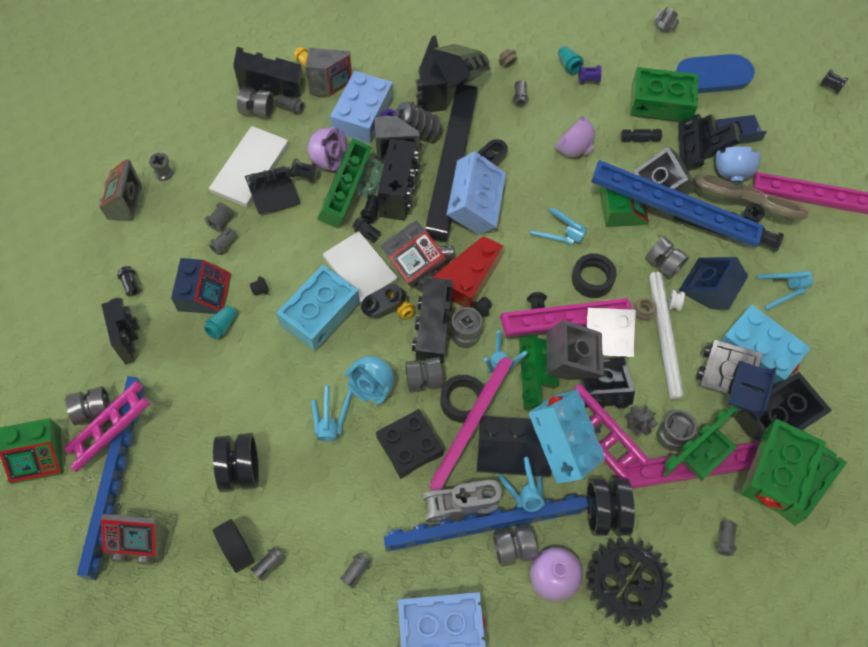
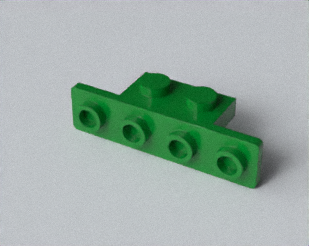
M537 334L519 336V354L523 351L527 352V355L521 360L522 399L524 410L527 411L542 404L541 386L552 389L560 386L559 377L547 374V341L537 338Z
M732 407L729 411L724 408L714 418L717 422L712 426L709 424L705 425L698 433L700 437L696 441L690 439L682 447L683 453L679 457L674 454L664 464L667 468L663 476L668 478L679 466L684 464L696 477L703 481L737 448L719 429L734 416L738 408Z

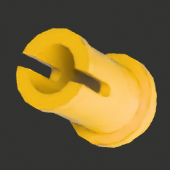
M299 47L294 52L295 60L301 62L305 67L308 50Z
M405 299L404 303L397 308V315L403 319L410 318L414 314V306Z

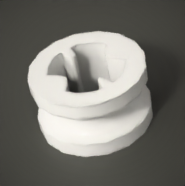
M672 290L668 300V309L672 310V308H675L676 311L680 312L685 293L682 291L676 293V290Z

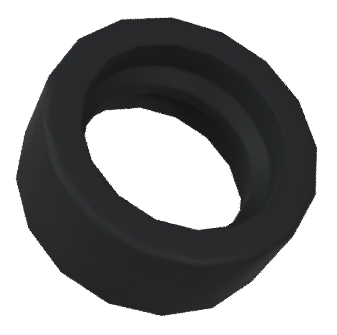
M589 253L576 261L571 276L572 284L581 295L588 298H600L611 291L617 273L613 262L606 256L598 253ZM586 267L599 268L606 274L607 280L601 285L589 284L582 278L581 271Z
M457 375L444 383L441 390L440 406L443 413L450 420L464 423L471 410L459 411L454 409L449 402L451 391L458 387H467L472 389L478 398L484 386L475 377Z
M232 519L213 529L214 536L235 573L255 562L245 540Z

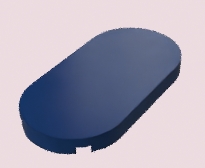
M736 54L687 58L682 60L676 69V72L699 74L698 93L743 89L748 86L755 74L752 63L745 57Z

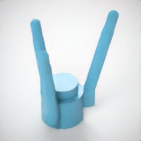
M550 208L549 211L569 225L565 231L568 237L530 231L531 235L566 242L572 246L574 242L578 244L581 242L587 228L576 223L556 208Z
M807 270L793 273L756 275L757 279L788 278L789 287L795 289L794 292L764 307L765 310L775 307L797 295L805 294V289L810 288L813 284L812 274Z
M500 330L497 331L495 354L492 355L491 361L488 357L484 358L489 373L493 372L501 358H509L507 354L501 352L502 332ZM523 351L512 360L513 362L508 370H513L514 366L527 355V352Z
M329 385L325 386L324 415L320 421L316 400L311 401L315 424L314 435H317L318 440L335 441L337 440V435H341L342 425L353 393L351 390L347 393L337 424H335V419L329 418Z
M525 457L524 463L529 484L522 488L520 496L502 474H499L498 477L516 500L517 507L523 506L526 511L535 512L545 505L542 477L538 476L537 487L535 486L529 458Z

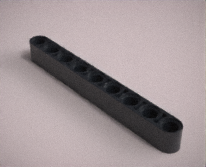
M464 84L456 86L425 227L430 237L436 241H447L451 217L447 215L457 160L465 155L477 97V86Z

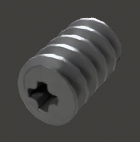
M407 102L401 103L396 109L394 116H397L416 129L421 138H426L430 142L435 139L440 127V120L437 115L410 105Z

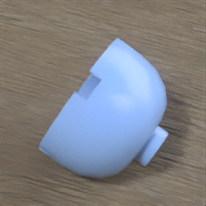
M741 146L726 148V152L721 154L719 150L716 153V169L724 179L730 180L734 184L744 183V180L751 178L757 172L760 165V151L757 149L756 153L751 152L752 147Z

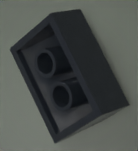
M451 44L430 50L450 88L471 82L491 69L488 65V57L476 49Z
M797 372L771 389L767 409L763 416L741 409L734 418L749 437L760 442L765 429L775 419L803 431L832 410L803 375Z
M494 416L481 417L478 431L476 472L527 476L524 458L528 457L534 477L551 478L552 470L531 419Z

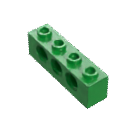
M352 138L345 150L317 220L335 228L339 226L345 216L371 152V146Z

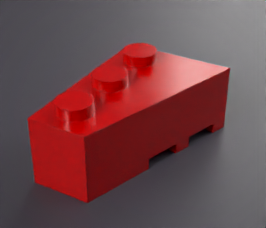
M482 236L432 278L453 280L451 301L462 307L472 308L473 302L478 299L501 260L503 245Z

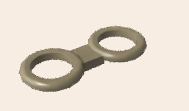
M697 174L693 178L697 186L713 194L731 199L743 198L758 203L773 213L791 219L803 220L808 217V211L803 206L788 199L764 194L763 191L745 185L740 187L728 180L712 175Z

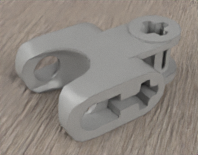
M484 480L460 484L454 489L426 492L422 495L423 501L427 502L429 514L425 516L426 521L440 522L452 518L464 520V517L478 514L479 517L488 516L489 512L497 510L502 490L496 481ZM485 488H491L494 490V492L482 490H484Z

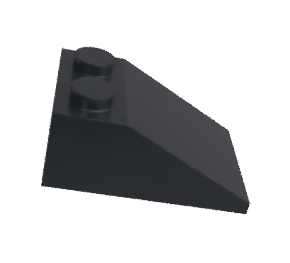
M436 35L430 39L419 68V79L415 80L416 89L419 92L416 93L417 106L421 105L422 109L429 112L444 111L447 104V81L430 53L431 49L439 47Z

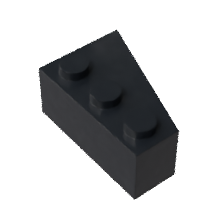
M237 47L233 67L239 90L242 87L255 89L256 92L259 90L270 91L273 93V96L282 94L287 97H301L304 79L301 64L277 57L275 60L262 57V53L256 52V55L243 52V48Z
M432 277L424 278L423 295L419 296L418 310H421L420 317L416 316L415 330L418 331L417 338L413 337L412 351L416 352V360L425 361V359L439 357L440 363H444L453 280Z

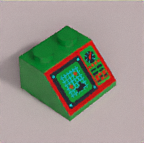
M602 186L600 187L599 194L606 227L649 224L647 209L644 203Z
M51 418L0 427V457L10 484L63 474L61 428Z

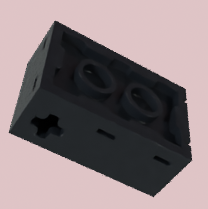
M390 139L378 189L379 217L405 221L406 213L411 212L412 200L410 199L411 195L415 194L416 182L414 181L415 177L418 178L420 165H418L420 152L416 151V142Z

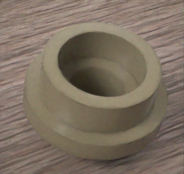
M514 49L503 51L500 54L499 64L505 68L514 64L518 59L516 51Z
M641 298L634 303L633 310H636L637 318L649 320L654 317L656 306L651 299ZM640 308H645L647 312L642 311Z

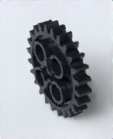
M631 537L626 544L622 538H619L617 546L612 541H609L607 543L608 549L603 546L598 549L601 556L594 554L591 557L595 563H589L587 568L593 571V573L585 576L587 580L593 581L592 584L586 587L587 590L595 592L590 600H598L600 602L596 610L605 608L606 619L612 614L615 615V624H618L623 618L626 627L631 625L632 620H634L637 627L641 626L642 618L647 624L652 622L651 614L656 618L660 617L661 613L658 608L665 610L668 607L663 600L672 598V595L666 592V590L674 587L673 584L666 582V579L671 577L672 573L664 572L663 570L668 563H660L658 561L662 555L661 553L651 554L653 550L652 545L644 549L643 540L634 545L633 538ZM620 557H625L629 560V569L623 568L620 565ZM638 562L642 563L639 572L631 581L632 585L625 590L621 600L617 601L618 593L627 583L626 578L634 572ZM642 573H647L652 577V585L645 584L642 580ZM606 578H611L616 582L617 589L615 591L606 587ZM629 594H633L638 598V607H633L629 603Z

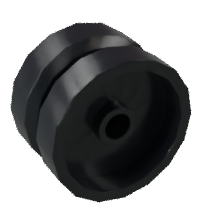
M253 432L238 434L235 443L230 435L214 438L213 467L216 485L220 493L234 491L238 482L243 490L258 487L259 462Z
M626 477L612 478L608 485L604 478H590L587 484L586 499L588 502L587 519L591 534L593 536H607L612 529L617 536L631 535L634 528L635 505L629 479Z

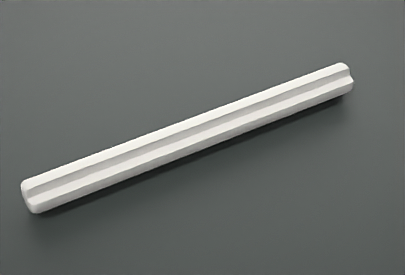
M652 272L649 280L653 302L656 306L655 315L669 397L671 399H681L684 393L663 275L661 272Z

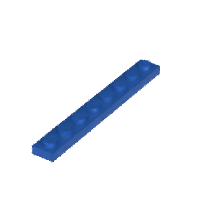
M601 160L596 164L591 182L752 247H756L760 243L764 225Z
M127 376L124 391L135 381L140 382L137 377ZM144 386L137 393L139 401L145 396ZM129 402L119 410L121 417L131 409ZM139 416L110 442L77 575L85 580H96L97 574L101 572L103 567L102 514H116L115 501L122 490L121 476L128 465L127 452L128 448L133 444L134 424L138 422Z
M569 495L559 502H553L552 499L544 500L545 505L535 512L526 511L523 506H516L513 508V511L504 512L503 509L489 512L488 516L479 517L478 514L468 515L464 517L463 521L454 522L453 519L443 520L439 522L438 526L429 527L428 524H422L413 527L414 530L403 532V529L392 530L388 532L387 536H383L385 550L389 552L584 513L588 508L586 496L578 498V495Z

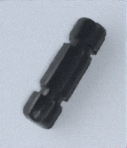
M623 129L621 132V141L630 142V140L633 142H650L651 139L652 142H659L662 139L661 129H653L652 131L650 129H633V131L631 129Z

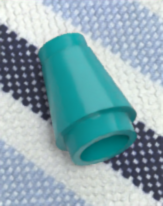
M567 46L559 49L558 55L566 71L572 74L578 73L579 66H584L583 58Z
M227 305L205 321L204 331L213 339L224 337L237 316V312L234 308Z

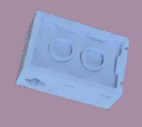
M354 70L330 116L331 127L338 128L337 130L342 131L346 137L371 144L375 136L374 117H380L381 113L389 108L393 100V82Z
M476 151L457 160L447 215L477 235L497 228L506 173L501 169L499 170L496 165Z
M479 592L398 600L401 647H485V640L483 638L486 620L482 615Z

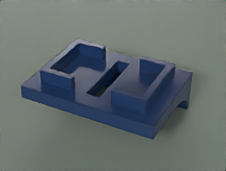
M755 115L715 120L717 129L731 122L738 124L742 133H739L740 143L763 140L767 131L761 130Z
M740 361L728 405L763 416L767 409L777 368L766 369ZM740 384H743V385H746V386L755 388V389H757V390L763 391V393H760V392L754 391V390H752V389H749V388L740 386Z

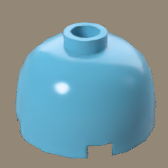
M365 356L356 360L345 373V377L348 376L349 379L347 383L349 389L364 402L370 399L375 401L374 404L376 405L383 403L394 387L392 369L384 360L375 356Z

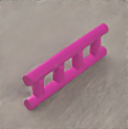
M135 381L64 447L67 453L72 454L75 452L77 459L70 465L75 472L83 468L150 405L149 400L145 397L139 401L137 393L143 388L140 382ZM129 402L131 409L121 417L119 410ZM111 418L113 426L103 434L101 426ZM93 435L95 442L85 450L83 443Z
M578 384L573 390H578L584 403L593 411L594 415L589 418L593 426L596 427L602 421L612 432L602 442L598 440L604 452L605 459L603 461L619 478H627L629 473L625 469L633 461L637 460L642 465L649 458L581 384ZM618 440L629 451L619 461L608 451Z

